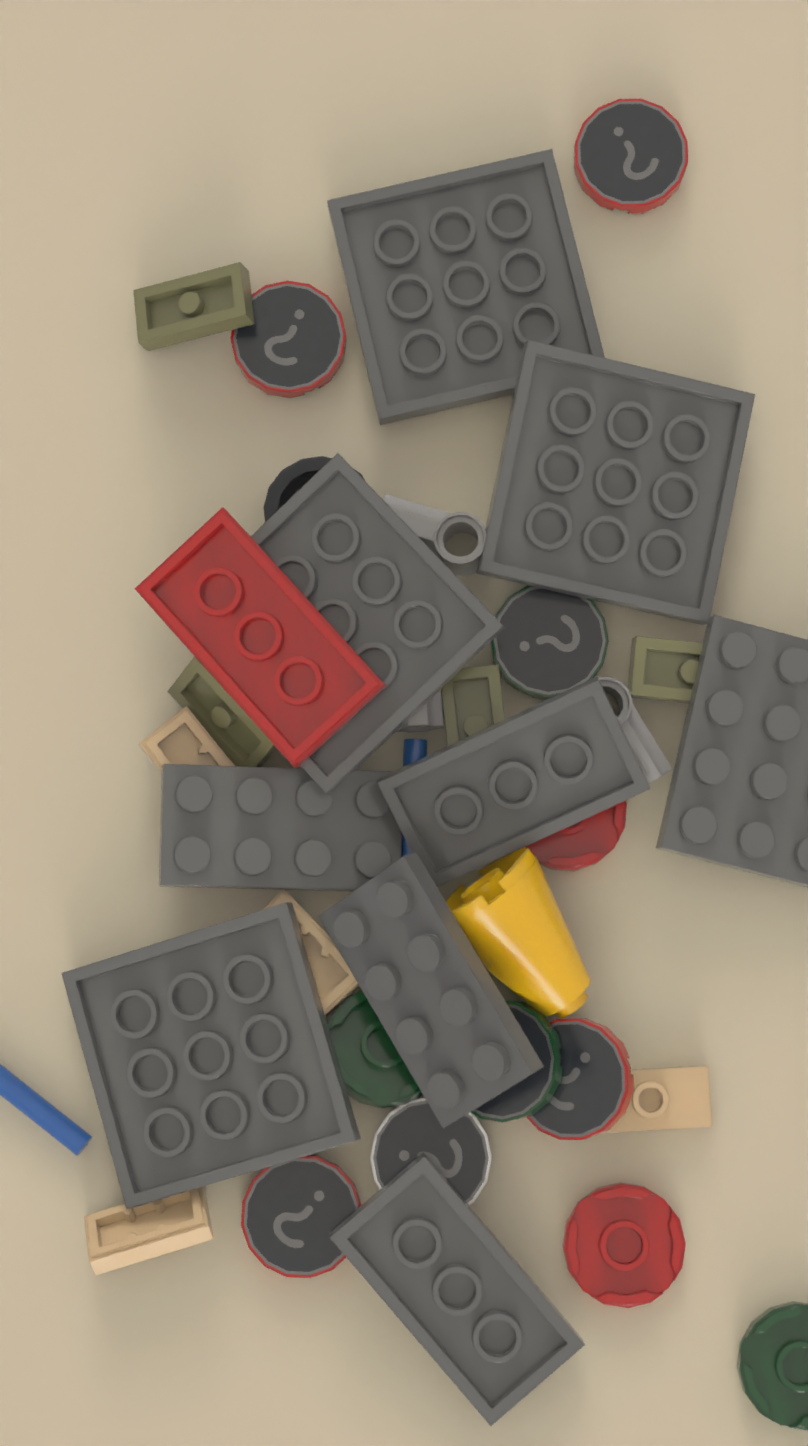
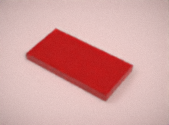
M224 507L214 514L135 588L139 595L293 767L298 768L386 687L384 682Z

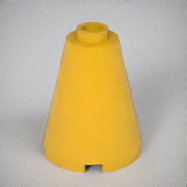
M523 847L486 865L478 871L482 877L477 879L468 888L464 884L460 885L445 901L484 967L543 1015L550 1016L556 1013L559 1018H564L575 1012L586 1002L588 995L585 993V990L589 986L591 979L537 857L532 854L529 848Z

